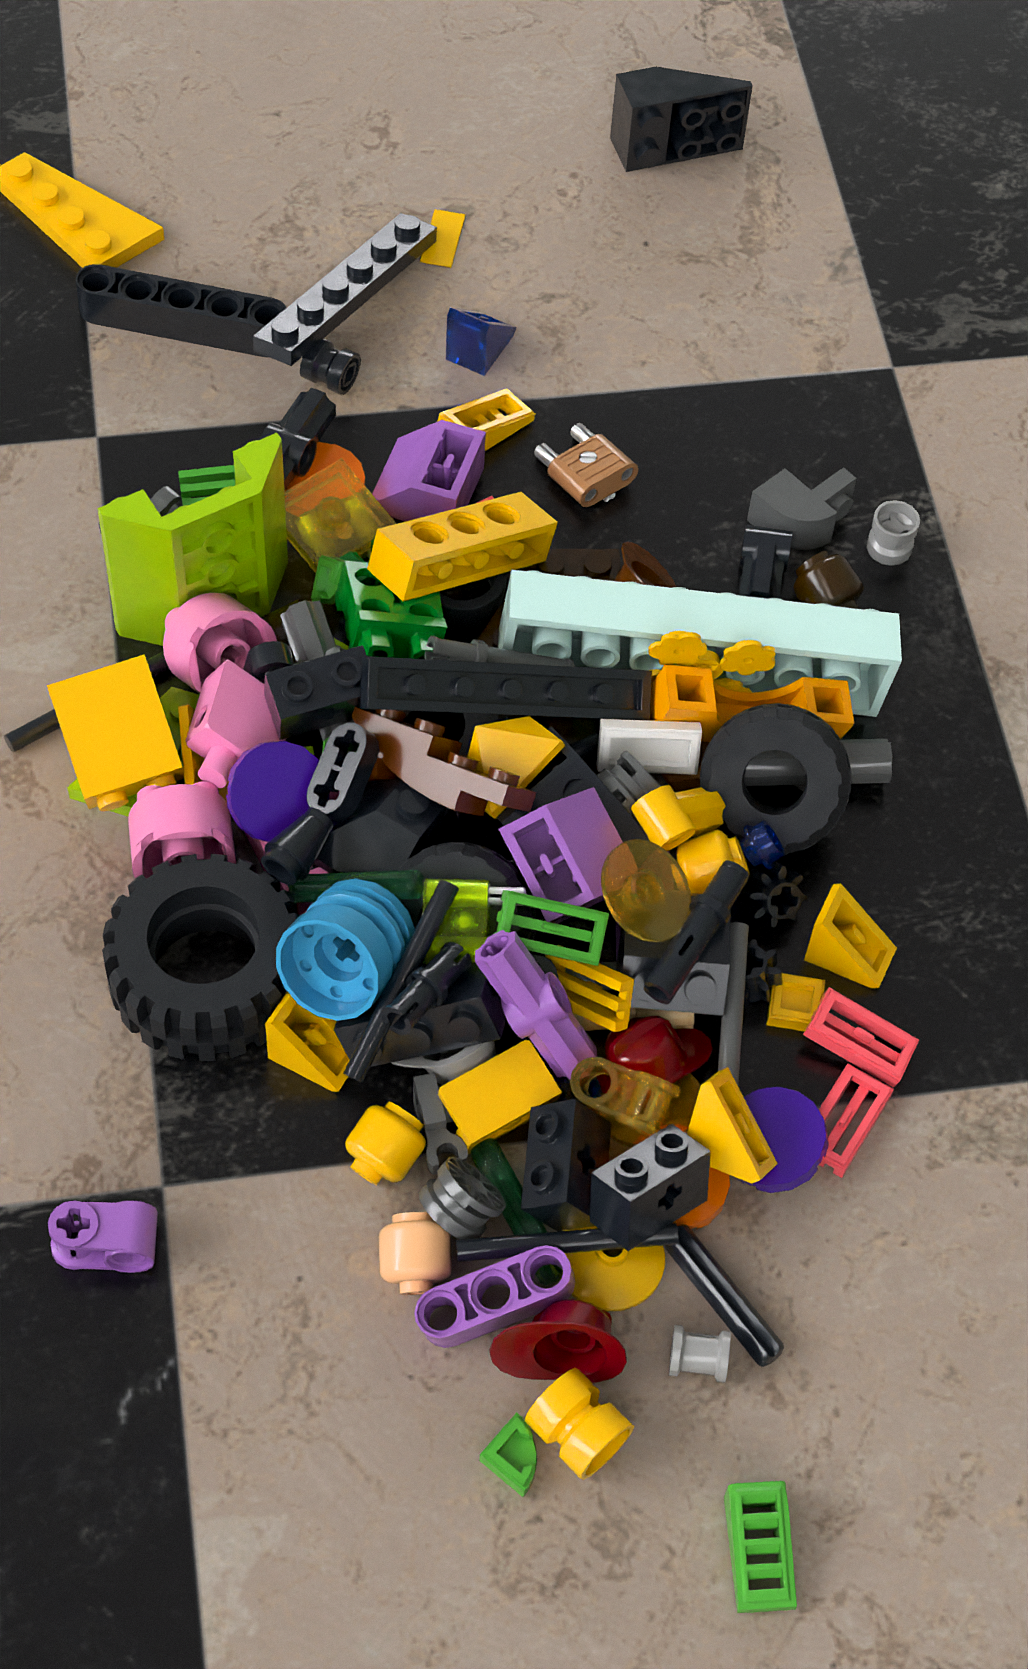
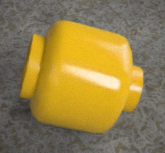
M713 830L688 839L679 845L676 851L677 863L669 865L677 892L703 894L722 863L726 860L739 864L749 874L747 862L737 837L729 839L720 830Z
M390 1101L385 1107L379 1105L370 1106L345 1142L348 1153L355 1158L350 1168L375 1186H377L382 1178L394 1183L401 1182L425 1148V1138L420 1133L424 1125L413 1115Z

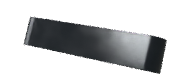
M92 264L85 266L79 270L75 278L79 311L81 317L89 323L260 357L268 356L254 351L253 336L286 309V305L283 302L272 297L106 265Z

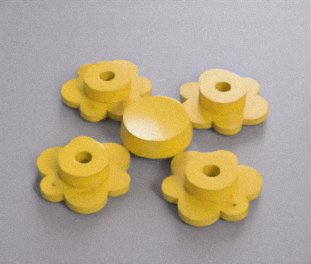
M673 631L663 635L661 641L654 642L648 647L649 655L659 659L661 665H673L676 663L680 666L710 668L712 670V678L718 685L737 692L749 693L752 691L749 688L743 687V683L730 678H718L723 673V670L727 672L738 671L740 675H751L755 671H768L775 666V648L772 646H762V643L756 640H743L736 643L733 647L726 648L723 651L724 657L721 660L717 653L707 650V645L701 642V636L694 632ZM659 669L650 670L652 671L651 683L660 672Z

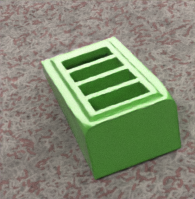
M785 1481L734 1483L728 1485L724 1495V1505L737 1613L796 1610L797 1600L790 1517ZM770 1507L771 1509L769 1513L743 1514V1508ZM773 1529L774 1538L745 1539L744 1531ZM776 1554L777 1563L747 1565L746 1556ZM779 1578L780 1588L749 1590L748 1580Z

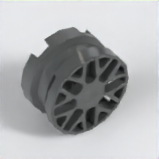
M624 751L617 760L615 767L610 771L604 768L596 776L640 825L631 810L632 805L645 794L660 786L628 751Z
M448 1157L437 1170L438 1178L429 1179L418 1192L419 1200L431 1218L457 1239L480 1238L487 1229V1220L490 1217H498L506 1208L504 1198L494 1184L478 1169L459 1158Z

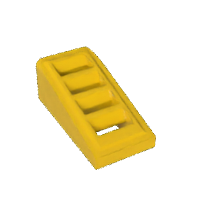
M506 388L440 412L438 421L445 420L486 432V451L534 421L535 413ZM498 409L503 410L507 416H504Z

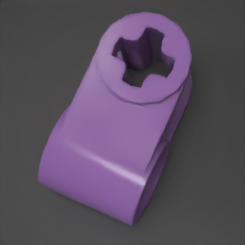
M75 1200L64 1202L54 1209L48 1220L49 1236L52 1239V1256L59 1265L72 1270L100 1269L127 1273L146 1271L154 1265L158 1212L152 1205L140 1201L107 1203L80 1202ZM74 1214L78 1215L79 1221H74ZM79 1232L78 1238L71 1239L72 1233ZM71 1250H76V1256L71 1255Z

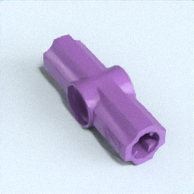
M501 930L489 936L485 943L475 951V962L500 996L504 1014L513 1031L522 1039L530 1038L557 1077L564 1076L570 1080L585 1073L588 1066L597 1059V1049L584 1028L572 1014L570 1000L560 980L552 972L544 974L515 931L505 932Z

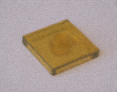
M342 458L285 491L287 539L315 573L321 555L340 558L349 551H356L358 555H361L371 549V541L375 538L377 529L397 524Z

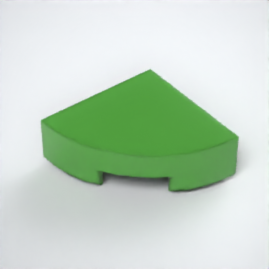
M326 555L319 557L311 595L312 601L320 600L321 603L329 605L335 603L334 598L344 560Z
M516 1412L481 1452L479 1461L519 1495L524 1497L531 1487L535 1476L537 1451L529 1425Z

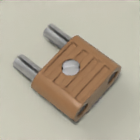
M581 423L574 425L570 431L571 436L580 444L560 455L556 454L545 443H542L540 446L538 445L534 451V455L548 467V475L583 507L592 506L602 499L608 502L615 497L616 491L630 484L638 474L637 464L602 434L594 435Z

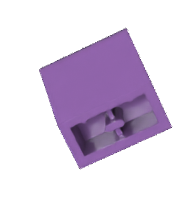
M440 420L399 437L367 504V511L406 522L468 506L484 469L486 432Z
M594 787L546 804L499 829L533 896L589 908L624 890L625 887H630L642 880ZM541 910L545 920L551 923L558 924L571 917Z

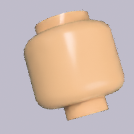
M409 1212L393 1215L392 1223L383 1227L379 1232V1269L381 1277L389 1283L399 1284L401 1295L424 1294L433 1288V1283L442 1282L451 1275V1234L438 1225L427 1212Z

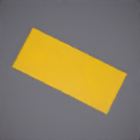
M434 210L431 225L437 227L436 242L422 253L420 263L451 268L466 214Z

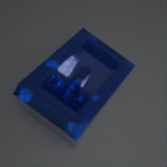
M450 307L447 314L446 360L485 376L514 336L517 327L479 311Z

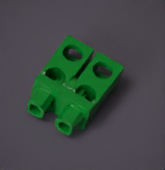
M344 560L334 599L337 611H343L346 637L350 641L348 649L363 645L367 657L424 659L425 650L433 652V648L426 646L429 637L436 636L444 639L447 630L439 592L403 602L367 570L368 563ZM360 576L371 577L376 580L375 586L364 585L356 578Z

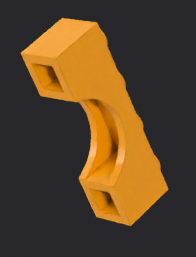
M664 665L651 683L650 721L700 722L702 727L701 741L710 742L720 727L734 715L762 704L781 703L806 709L830 725L840 739L854 725L848 681L801 677L781 688L747 693L732 691L718 685L712 678V670L710 668Z

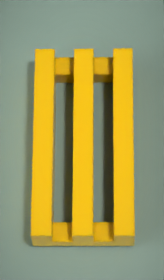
M545 955L556 966L559 980L568 995L573 1013L613 1032L628 1029L634 985L633 978L600 963L596 966ZM565 968L618 991L619 996L602 990L601 986L591 981H583L566 973Z

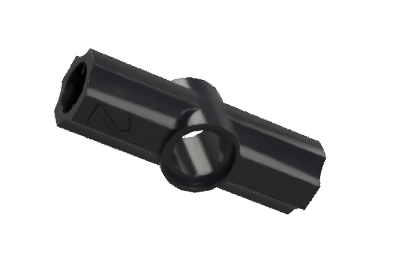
M310 388L307 392H301L279 424L270 423L260 438L261 440L278 433L282 439L284 492L295 475L303 477L307 474L316 455L317 443L336 416V404L328 399L325 392Z

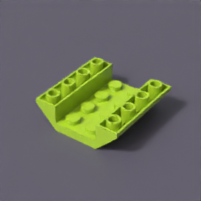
M278 433L261 440L251 441L244 447L233 451L235 486L225 487L212 496L190 505L181 506L161 517L143 489L126 497L116 498L109 504L97 508L115 629L119 636L163 646L167 614L172 609L181 607L188 600L205 593H224L230 595L260 617L270 612L288 564L282 439Z

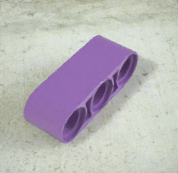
M548 1245L536 1247L428 1290L422 1294L416 1303L414 1312L416 1323L428 1341L435 1346L443 1348L454 1347L536 1315L556 1301L569 1299L575 1287L574 1272L565 1253L557 1247ZM544 1265H557L563 1270L562 1279L552 1288H540L534 1284L535 1273ZM503 1285L509 1288V1300L501 1308L492 1310L482 1305V1296L489 1287ZM444 1305L453 1306L457 1309L456 1321L451 1327L440 1331L430 1327V1317L435 1309Z

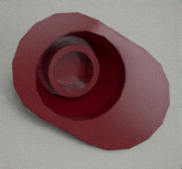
M660 1016L631 1018L628 1022V1029L618 1032L611 1031L604 1046L605 1057L600 1062L596 1072L597 1085L606 1096L618 1101L635 1102L651 1098L665 1090L675 1081L705 1064L712 1053L711 1041L702 1031L695 1028L674 1029L669 1020Z
M574 1299L556 1301L538 1313L532 1322L520 1323L503 1330L493 1339L489 1349L492 1363L500 1371L516 1378L532 1380H557L567 1371L578 1368L592 1383L613 1379L622 1373L627 1363L625 1348L612 1335V1317L610 1313L601 1310L591 1303Z

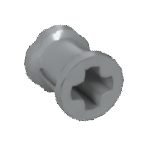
M674 1324L669 1376L677 1377L680 1372L712 1375L715 1376L716 1382L725 1383L729 1363L731 1332L721 1331L719 1336L685 1332L683 1325Z

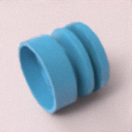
M356 878L338 881L325 890L308 907L307 911L299 916L283 933L276 948V969L284 988L298 1005L319 1017L336 1021L353 1019L368 1010L383 994L415 928L408 910L393 893L382 886Z

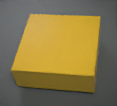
M782 973V985H771V1001L769 1002L766 1025L805 1031L812 1020L811 1017L820 1004L819 1001L824 993L825 980Z

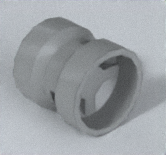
M893 500L882 503L875 510L872 529L869 532L866 546L869 555L881 564L892 566L902 564L911 556L914 538L917 535L920 524L919 514L913 506L902 501Z

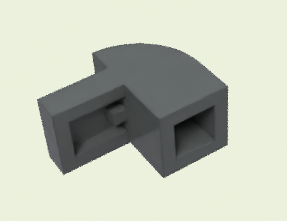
M843 467L817 487L810 490L785 468L752 491L747 521L754 526L792 531L790 549L810 550L822 547L831 542L835 522L841 520L850 511L854 502L852 496L857 478Z

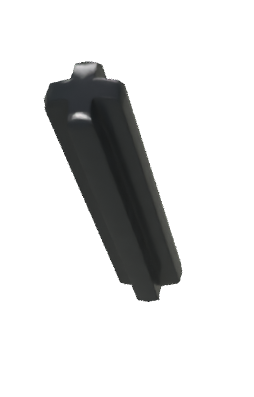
M685 1224L677 1226L678 1244L664 1245V1248L754 1361L761 1367L775 1361L782 1354L784 1349L783 1342L690 1227Z

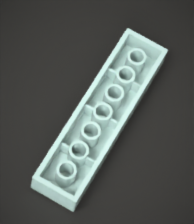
M511 570L498 634V648L561 659L568 658L574 661L575 667L630 670H661L664 665L659 663V659L649 655L648 647L654 642L661 641L663 635L673 631L699 634L701 642L707 645V650L717 653L720 660L724 657L723 651L726 648L733 647L736 643L743 640H756L761 642L762 646H772L775 648V666L768 671H755L751 675H740L738 671L727 672L723 670V673L718 678H730L743 683V687L749 688L752 692H763L781 688L801 677L848 681L853 714L877 717L902 662L898 613L880 612L875 609L863 610L836 607L824 603L810 604L784 601L779 598L748 597L727 592H704L688 590L683 587L669 588L643 585L636 582L599 580L586 576L572 577L546 574L534 570Z

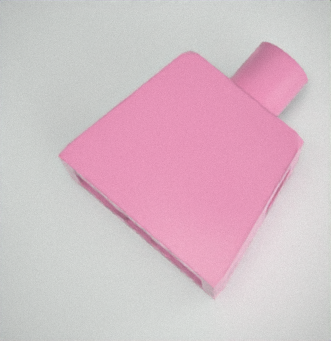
M229 659L223 662L205 679L185 740L188 748L205 759L198 771L199 778L202 781L215 784L218 788L226 786L230 770L243 752L259 743L286 740H279L264 696L265 684Z

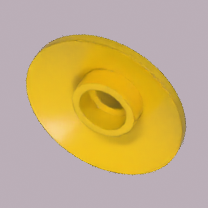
M593 1226V1227L580 1228V1229H574V1230L595 1229V1228H597V1227H596V1226ZM664 1247L633 1248L630 1251L621 1249L622 1253L616 1257H609L603 1251L565 1253L571 1263L575 1276V1287L571 1295L577 1300L591 1303L605 1311H622L641 1304L653 1294L662 1279L665 1268ZM556 1265L557 1272L561 1280L563 1276V1270Z

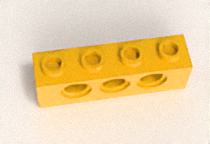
M522 492L498 497L377 529L367 570L404 602L546 561L558 522Z

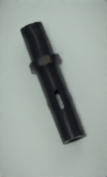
M724 861L703 894H696L689 904L690 914L645 982L644 991L655 1001L666 1005L671 1003L689 973L699 961L700 956L717 929H724L731 919L730 909L749 879L748 872L742 866L733 861Z

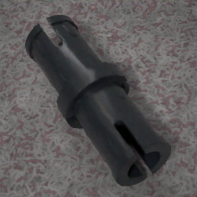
M451 941L446 942L424 968H417L408 976L406 980L407 987L391 1004H388L382 1010V1018L385 1024L390 1022L396 1014L400 1016L389 1029L399 1035H408L430 1008H437L448 998L449 987L463 972L470 968L472 963L469 953L465 954L457 963L453 961L464 950L461 945Z

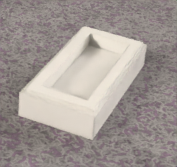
M600 719L597 770L601 772L605 768L610 771L617 765L620 755L624 751H628L648 773L697 775L702 737L701 723Z

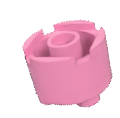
M205 593L188 600L181 607H176L167 614L163 652L166 663L172 673L200 694L205 679L227 659L244 669L249 650L261 643L277 641L272 627L265 620L230 595L224 593Z
M202 781L193 785L177 784L165 787L150 785L142 788L137 793V802L131 808L128 816L132 870L135 878L143 875L147 879L153 875L152 867L168 861L170 866L181 863L182 856L196 854L197 860L210 859L211 854L227 855L228 862L236 864L230 811L227 807V802L219 795L218 787L215 784Z

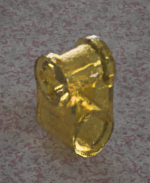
M590 1057L579 1062L572 1071L570 1079L571 1090L581 1103L597 1114L612 1119L618 1124L647 1137L661 1130L660 1126L672 1098H678L681 1092L679 1087L659 1077L642 1071L631 1070L600 1057ZM600 1074L610 1075L611 1085L607 1093L597 1098L589 1097L588 1086L590 1081Z

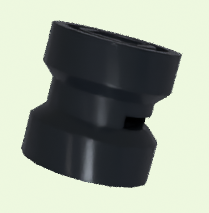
M324 338L302 357L300 376L313 383L323 381L329 390L344 395L351 389L358 376L361 357L358 353L347 348L342 350L336 349L331 341Z

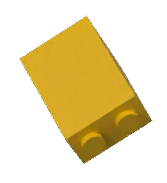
M145 654L47 685L84 800L89 809L98 807L99 811L114 810L126 805L129 802V796L137 794L146 786L157 785L165 787L177 785L176 781L184 779V770Z

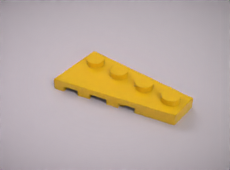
M25 152L0 166V192L82 268L92 264L117 268L165 240L162 226Z

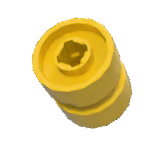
M573 1368L560 1376L539 1396L525 1416V1422L546 1444L557 1441L561 1445L559 1457L580 1479L585 1480L603 1467L618 1452L633 1432L634 1425L612 1403L600 1404L598 1402L600 1390L578 1368Z

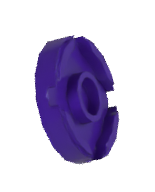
M287 741L259 743L243 752L232 766L227 780L229 781L227 787L228 795L226 794L227 807L237 826L252 838L269 842L310 808L307 803V791L319 759L303 746Z
M783 1087L757 1089L744 1096L778 1164L761 1180L751 1184L739 1178L737 1179L742 1183L745 1182L750 1186L756 1187L759 1191L768 1193L789 1191L809 1181L818 1171L817 1166L821 1163L823 1156H826L829 1146L827 1126L815 1103L799 1091Z

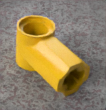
M664 785L638 799L632 805L631 810L659 854L681 845L691 837L716 830L723 824L722 815L726 805L717 791L709 792L701 787L675 793L670 785Z

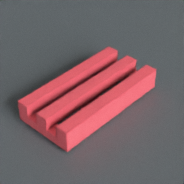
M829 987L823 993L819 1001L820 1004L811 1017L812 1020L806 1027L803 1035L894 1088L900 1082L919 1039ZM830 1009L846 1017L852 1022L858 1024L864 1029L860 1027L855 1028L850 1024L846 1023L845 1021L839 1019L838 1017L829 1013ZM871 1033L887 1041L893 1046L899 1048L901 1050V1053L899 1054L898 1052L892 1050L886 1045L875 1040L874 1035H872Z
M848 1063L819 1108L826 1123L850 1082L854 1081L860 1085L828 1136L829 1146L827 1153L819 1164L821 1167H824L825 1164L834 1168L833 1174L841 1178L855 1158L894 1091L890 1086ZM870 1091L877 1094L876 1099L841 1156L833 1152Z

